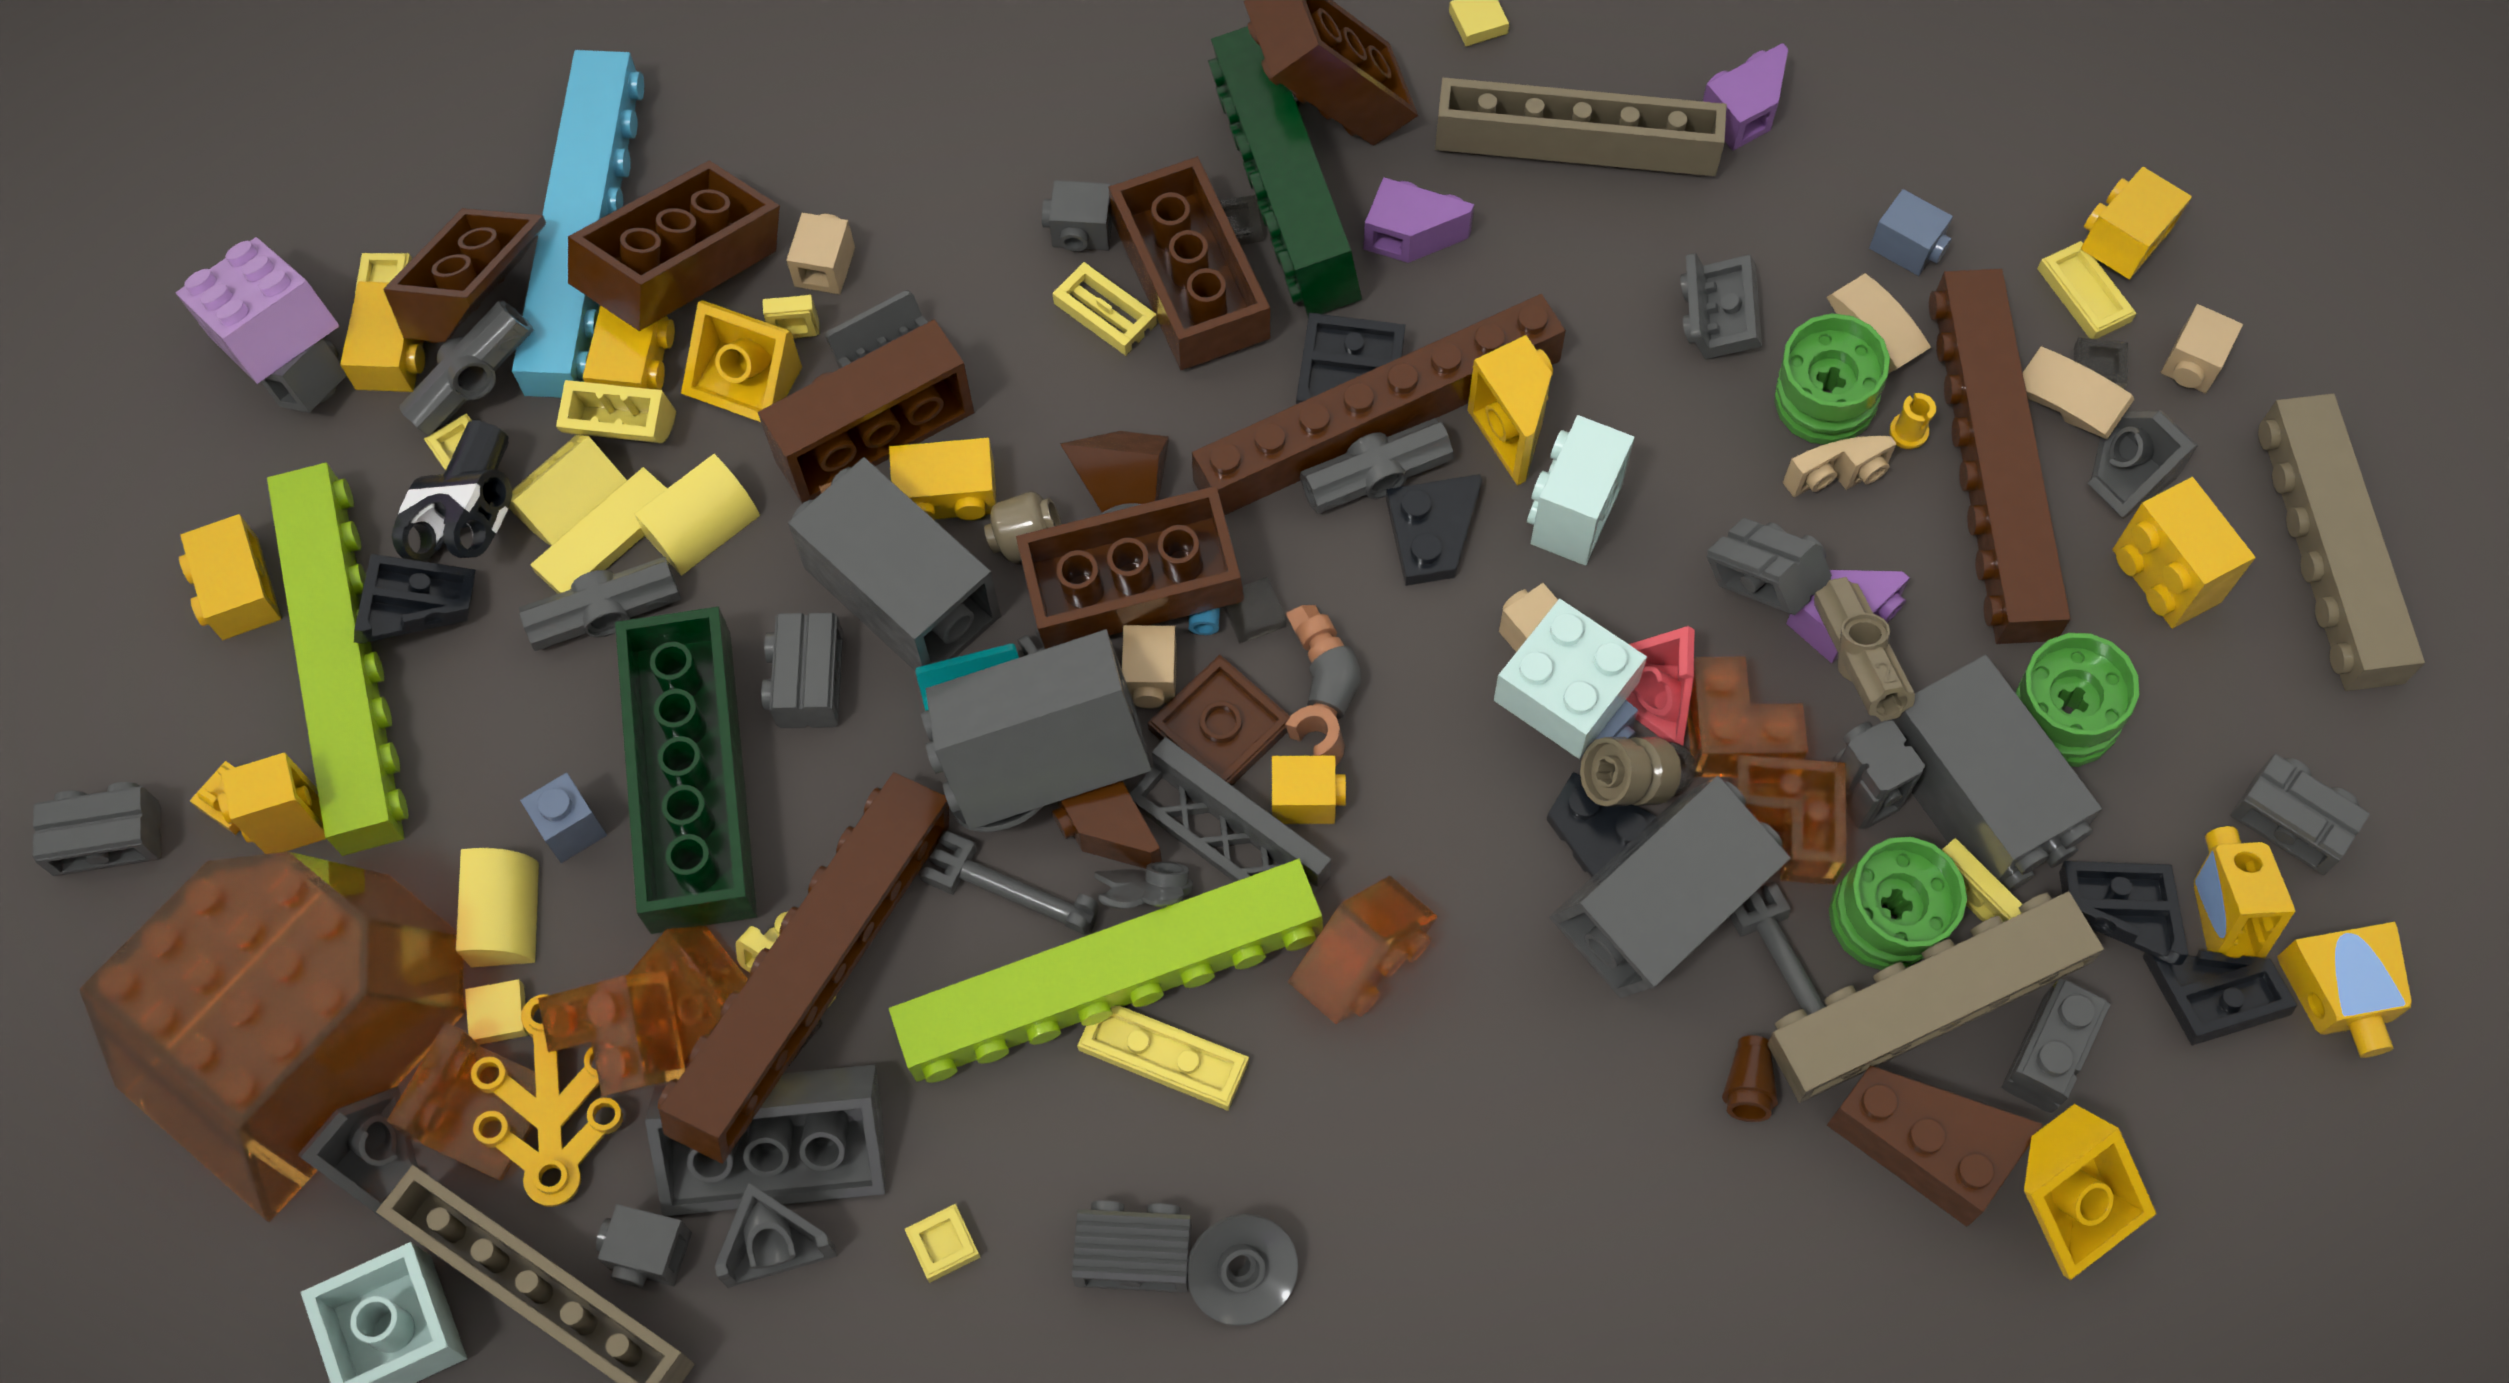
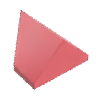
M1689 626L1629 644L1647 656L1640 682L1626 700L1638 709L1636 720L1661 739H1665L1681 754L1694 678L1695 630Z

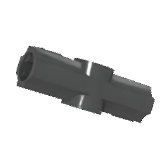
M498 301L465 337L449 339L440 347L437 354L438 365L399 405L402 414L417 429L429 436L441 429L467 400L482 398L492 390L496 381L495 371L534 331L530 323L505 301Z
M1434 418L1389 437H1386L1383 433L1366 435L1354 442L1348 448L1346 454L1301 471L1300 481L1312 510L1314 509L1319 514L1366 494L1371 499L1386 497L1387 489L1402 487L1406 483L1407 478L1453 460L1454 451L1444 425Z
M664 556L616 574L607 570H596L583 574L573 581L570 590L519 607V615L534 651L585 633L592 637L613 635L616 633L615 622L630 620L631 617L679 601L681 597L669 563Z

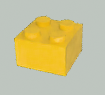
M2193 476L2142 502L2112 549L2116 554L2120 568L2127 575L2135 579L2146 594L2151 609L2157 615L2163 616L2172 629L2222 603L2256 558Z

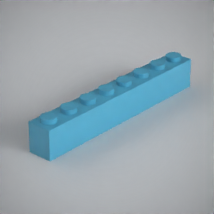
M574 50L542 214L546 225L538 235L523 311V317L530 323L534 331L516 349L512 373L524 396L562 398L565 380L584 382L582 377L599 314V304L568 284V236L623 207L621 183L622 178L628 177L630 173L629 139L635 138L637 134L635 106L636 101L642 100L644 96V77L642 72L636 71L630 52Z

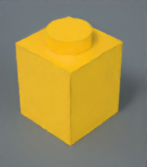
M1272 756V816L1283 824H1335L1336 806H1346V775L1335 774V756Z

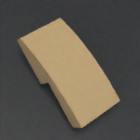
M1866 273L1827 296L1836 314L1854 316L1868 323L1884 339L1890 356L1888 373L1900 368L1931 348L1923 333L1903 307L1888 291Z
M2042 346L2023 371L2028 399L2060 412L2065 422L2105 439L2109 438L2134 401L2131 393L2102 375Z
M1866 436L1839 440L1819 446L1791 459L1783 484L1793 497L1809 489L1817 492L1828 486L1835 478L1838 479L1845 490L1861 481L1865 484H1870L1888 471L1890 467L1888 462L1897 443L1891 436Z

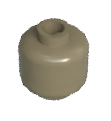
M1028 491L996 503L991 509V523L984 526V531L993 553L1001 552L1011 563L1020 564L1022 561L1016 536L1062 525L1055 504L1050 498L1043 499L1038 493Z

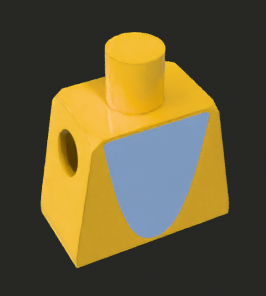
M2225 826L2213 829L2205 836L2209 854L2194 879V891L2207 951L2219 952L2231 958L2242 956L2266 958L2295 913L2291 897L2270 846L2263 842L2241 843L2238 830L2235 827Z
M2395 922L2296 939L2277 956L2281 968L2317 1032L2325 1035L2350 1030L2360 1058L2381 1055L2394 1049L2385 1023L2394 1021L2409 1010L2412 1002L2399 933Z

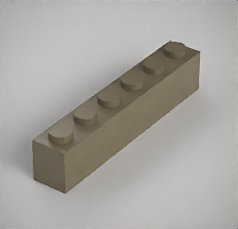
M1442 77L1435 150L1716 176L1725 141L1727 104Z
M2335 394L2276 400L2259 424V441L2262 448L2268 451L2273 466V485L2275 490L2282 494L2287 510V529L2289 534L2296 538L2302 556L2300 565L2303 578L2311 584L2316 600L2315 615L2317 622L2322 628H2325L2330 643L2331 666L2334 672L2340 675L2345 691L2405 684L2425 664Z
M2068 891L2053 899L2048 892L2040 894L2019 907L2021 914L2005 922L2002 921L2000 916L1992 917L1971 929L1970 932L1973 937L1957 945H1954L1951 939L1941 941L1925 950L1921 954L1924 960L1911 967L1905 968L1902 962L1893 964L1873 976L1875 984L1858 992L1853 985L1847 986L1824 999L1826 1007L1810 1015H1807L1804 1009H1800L1779 1019L1775 1023L1777 1030L1772 1033L1767 1045L1798 1102L1801 1103L1866 1072L1870 1065L1874 1067L1879 1066L2042 988L2059 978L2092 964L2104 948L2071 893Z
M414 1165L410 1167L376 1211V1213L617 1383H682L695 1365L682 1352Z

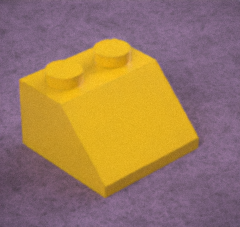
M1527 335L1474 360L1468 402V412L1517 486L1526 482L1543 424L1551 376L1553 375L1552 364L1548 356L1542 349L1536 350Z
M2073 1104L2031 1136L2024 1192L2063 1276L2072 1280L2157 1213L2118 1127Z

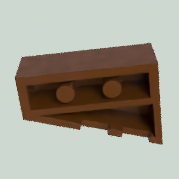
M1871 1065L1827 1124L1832 1130L1966 1227L1985 1211L2030 1145L2031 1136L2044 1125Z

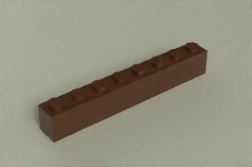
M2003 270L1944 271L1937 290L1930 293L1929 314L1932 320H1937L1939 334L1936 341V352L1939 362H1945L1947 371L1944 381V397L1947 404L1953 405L1955 418L1952 422V441L1955 447H1960L1963 460L1959 471L1960 485L1963 491H1968L1971 505L1967 514L1968 530L1971 535H1976L1979 550L1975 559L1976 574L1979 580L1985 581L1987 596L1984 600V619L1987 626H1993L1996 644L2047 642L2060 636L2071 619Z
M1541 293L1193 451V481L1198 490L1217 486L1225 516L1299 482L1301 471L1346 454L1348 448L1354 442L1366 435L1383 433L1386 437H1389L1468 404L1474 360L1520 337L1527 335L1536 350L1542 349L1546 353L1552 365L1560 362L1566 330Z
M895 772L892 773L882 789L876 787L871 792L864 806V815L855 827L849 826L843 832L837 844L836 855L827 867H819L813 875L807 897L799 908L793 906L785 915L777 940L770 949H762L755 958L747 983L740 992L735 990L726 999L717 1026L710 1035L704 1034L696 1042L689 1058L690 1064L679 1080L672 1079L662 1091L658 1101V1109L665 1136L722 1164L725 1162L938 844L942 832L948 829L949 805L945 795Z

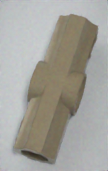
M1847 577L1829 580L1826 586L1815 592L1814 606L1838 652V671L1844 678L1853 682L1869 715L1878 717L1881 722L1899 718L1906 709L1914 705L1915 693L1889 644L1890 628L1888 623L1883 618L1873 614L1858 583L1848 581Z

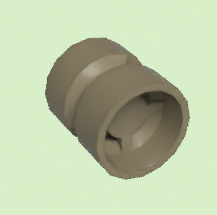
M1604 737L1596 739L1587 747L1581 760L1580 775L1582 786L1587 796L1596 804L1603 806L1658 805L1666 803L1674 796L1680 785L1681 765L1674 747L1665 739L1657 737H1634L1630 739L1626 737Z

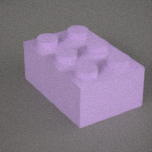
M257 237L251 241H243L234 245L226 253L225 259L210 269H202L195 272L185 281L184 287L175 292L207 335L257 384L339 327L337 321L307 280Z

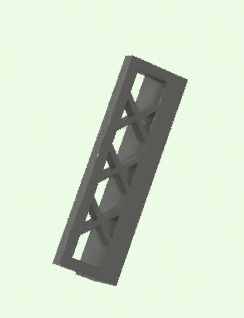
M1164 737L1152 751V771L1148 772L1130 792L1137 808L1231 880L1236 882L1296 859L1301 861L1314 897L1330 879L1331 858L1176 744ZM1163 778L1179 790L1181 805L1159 808L1145 797ZM1186 796L1193 800L1196 804L1186 805ZM1212 814L1220 820L1221 836L1199 838L1189 830L1188 815ZM1182 816L1183 825L1172 817ZM1226 825L1237 834L1227 835ZM1251 843L1261 851L1262 866L1239 868L1230 861L1229 846ZM1223 846L1224 856L1212 847ZM1268 857L1277 862L1278 865H1269Z

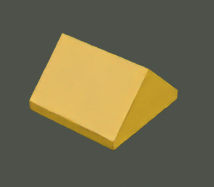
M704 300L699 301L681 394L761 422L758 412L787 397L802 369L791 331Z

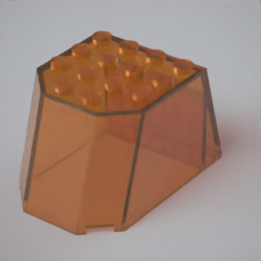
M289 851L208 860L79 989L115 1087L268 1222L279 1213L318 1171L299 1157L298 1154L334 1111L396 1087L467 1012L466 996L464 994V959L456 952L457 931L388 874Z

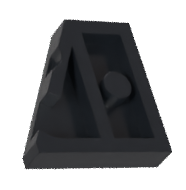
M2064 861L2059 871L2062 894L2068 891L2071 893L2093 930L2173 965H2183L2188 956L2172 865Z
M2199 950L2197 956L2188 955L2183 965H2173L2148 953L2143 955V959L2191 1046L2290 1016L2297 1007V1003L2271 959L2251 956L2231 958L2219 952Z

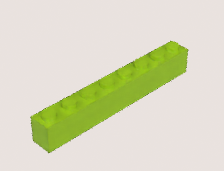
M327 462L267 477L325 838L342 856L404 840L402 820L408 819L409 814L401 789H396L394 773L400 772V762L393 743H388L385 729L392 726V716L386 699L383 696L380 697L378 682L384 681L383 667L378 654L372 652L370 642H354V629L366 574L361 564L356 563L354 552L361 550V541L356 525L353 521H349L347 508L354 506L351 489L345 478H337Z
M1296 859L888 1009L907 1068L916 1082L924 1079L928 1083L939 1082L952 1077L957 1073V1067L977 1060L980 1064L997 1061L1009 1053V1048L1028 1041L1032 1045L1049 1042L1061 1034L1060 1029L1079 1022L1083 1026L1103 1022L1112 1016L1111 1008L1114 1006L1123 1007L1131 1003L1134 1007L1146 1006L1161 999L1164 996L1163 992L1183 984L1185 988H1194L1206 984L1215 977V972L1232 966L1239 970L1253 967L1266 958L1265 954L1284 947L1288 951L1302 949L1312 944L1317 939L1316 935L1324 933L1322 914L1301 861Z

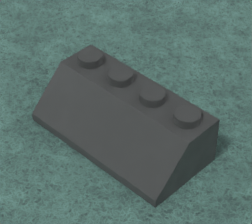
M876 1064L784 1073L723 1164L664 1135L658 1101L666 1085L654 1087L645 1117V1124L663 1216L738 1209L748 1182L782 1205L885 1194L883 1112Z

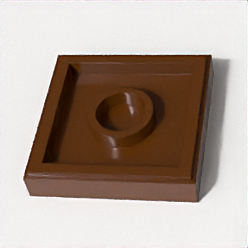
M1218 655L1148 722V730L1161 741L1166 737L1232 786L1288 732L1285 724L1290 716L1227 660Z

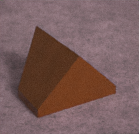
M1116 431L1060 443L1102 513L1122 504H1145L1159 500L1169 436Z

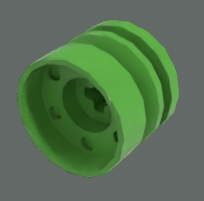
M1833 313L1813 317L1794 330L1785 345L1774 399L1780 420L1792 434L1810 443L1825 445L1839 440L1855 438L1866 431L1876 415L1881 394L1888 377L1890 356L1884 339L1868 323L1854 316ZM1824 390H1830L1832 393H1827Z
M2067 633L2048 640L2033 654L2015 693L2071 767H2079L2100 759L2114 745L2122 728L2132 715L2139 698V679L2129 656L2112 641L2091 633ZM2068 706L2072 708L2073 711L2071 714H2068L2064 712L2063 709H2065V707Z
M1914 837L1889 838L1871 847L1833 890L1829 906L1832 932L1843 950L1860 964L1883 970L1893 964L1902 962L1905 968L1923 960L1924 958L1921 954L1933 945L1947 939L1962 921L1967 902L1964 878L1952 858L1933 843ZM1883 904L1888 905V909L1882 908L1881 906ZM1891 914L1897 915V918L1892 919Z

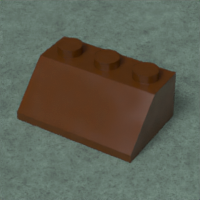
M462 208L383 289L403 338L425 340L431 343H445L447 339L451 338L459 326L472 312L479 308L483 300L498 284L504 281L508 273L520 262L546 225L544 216Z

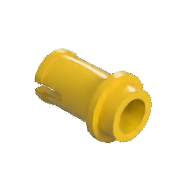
M1914 393L1913 399L1911 396H1908L1903 403L1901 413L1892 420L1889 433L1900 448H1918L1928 439L1930 430L1928 425L1936 412V405L1931 397L1923 393Z

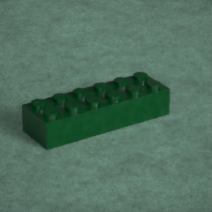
M1248 26L1212 38L1211 42L1216 58L1208 60V64L1216 85V92L1224 115H1227L1230 123L1229 127L1237 151H1240L1242 156V163L1250 187L1254 189L1265 227L1267 226L1270 233V240L1278 264L1282 266L1285 275L1284 279L1293 304L1302 301L1307 317H1309V313L1323 314L1362 300L1350 245L1291 90L1282 84L1275 85L1267 77L1261 64L1262 60L1265 59L1263 52L1251 36Z
M717 606L615 622L637 915L650 934L757 918L731 633L721 610Z

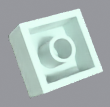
M1577 415L1570 432L1560 431L1551 452L1550 458L1553 459L1550 469L1548 472L1542 471L1531 496L1534 502L1529 512L1527 523L1534 525L1530 544L1582 565H1587L1623 485L1634 436Z
M1559 598L1499 673L1494 701L1580 759L1587 747L1597 738L1640 682L1647 656Z
M412 1242L301 1292L330 1383H416L467 1359L432 1257Z

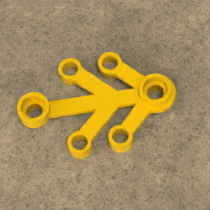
M542 994L531 998L525 1004L521 1013L522 1024L534 1041L536 1097L509 1077L506 1067L495 1057L479 1059L471 1070L472 1081L479 1090L495 1094L538 1129L539 1152L511 1133L509 1122L497 1111H486L480 1114L474 1122L473 1132L482 1145L497 1148L525 1171L523 1179L524 1188L534 1202L546 1207H556L565 1204L577 1193L581 1183L579 1165L606 1134L615 1132L622 1124L623 1113L618 1103L611 1098H599L592 1102L587 1110L588 1123L563 1148L562 1126L603 1080L612 1078L618 1072L620 1060L616 1051L607 1044L592 1046L584 1056V1068L560 1094L557 1038L566 1031L569 1016L563 1003L558 998ZM542 1007L551 1008L553 1015L548 1022L540 1024L534 1021V1014L538 1009ZM608 1054L612 1057V1062L607 1069L598 1071L592 1068V1062L596 1056ZM490 1066L499 1068V1076L494 1082L485 1084L480 1081V1075L485 1068ZM610 1107L614 1109L615 1117L610 1123L605 1125L596 1123L595 1116L601 1108ZM493 1120L501 1122L502 1128L496 1137H483L482 1131L486 1123ZM551 1168L561 1170V1179L556 1185L547 1187L542 1184V1175L546 1170Z

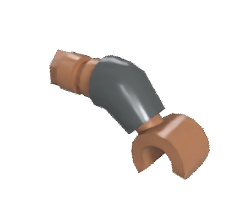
M1301 605L1285 614L1303 648L1309 651L1308 658L1311 662L1309 672L1313 680L1307 703L1308 706L1292 714L1285 726L1290 739L1301 741L1309 732L1317 731L1326 734L1325 739L1313 748V756H1335V766H1337L1344 755L1345 749L1337 719L1344 717L1361 684V669L1353 649L1349 646H1344L1342 640L1336 637L1337 631L1330 617L1320 614L1316 605Z

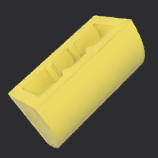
M565 380L556 427L562 433L663 443L672 430L676 410L662 390Z
M575 435L512 490L509 508L534 534L552 546L627 480L589 436Z
M715 454L711 455L634 513L645 537L666 557L667 561L681 576L760 516L755 504L740 482Z
M461 849L456 952L471 968L535 963L539 862L534 858L520 852L505 849Z

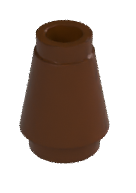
M1748 1035L1738 1039L1737 1049L1723 1091L1722 1099L1727 1104V1113L1741 1121H1765L1771 1117L1772 1109L1778 1105L1772 1053L1767 1045L1769 1040L1764 1037Z

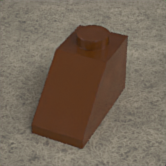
M1123 781L1058 801V808L1052 811L1053 817L1064 838L1068 839L1074 836L1083 852L1144 869L1150 863L1162 862L1160 847Z

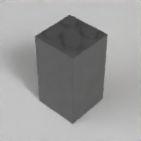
M864 457L853 467L841 470L834 477L830 487L816 499L804 502L788 522L805 570L914 671L920 666L955 658L1001 617L991 571Z
M1107 629L926 688L929 710L921 712V717L927 736L931 741L925 744L927 755L934 773L944 772L948 781L943 783V789L952 813L962 812L969 830L1152 771L1137 710Z
M1986 654L1915 693L1914 705L1906 709L1899 718L1892 719L1907 739L1904 743L1905 747L1912 746L1925 765L1923 773L1911 793L1948 844L1956 838L2010 892L2029 882L2035 876L2032 870L2045 862L2051 868H2054L2068 860L2078 851L2075 845L2093 833L2089 825L2100 813L2102 807Z
M1716 776L1681 794L1641 833L1550 915L1549 918L1618 997L1623 998L1658 985L1791 857L1782 848L1783 843L1778 833L1768 824L1759 822L1746 808V799L1740 790L1733 784L1723 781L1719 776Z

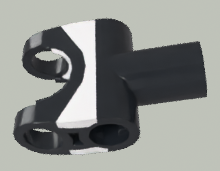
M469 421L445 473L421 476L414 480L400 507L392 532L393 545L396 552L403 559L426 561L436 551H439L444 542L449 552L458 558L478 557L487 550L502 524L512 499V487L504 473L497 470L509 444V436L503 430L484 421ZM412 527L418 531L421 540L420 549L417 553L410 547L408 540L409 531ZM465 527L471 528L473 542L468 549L463 546L460 540V531Z

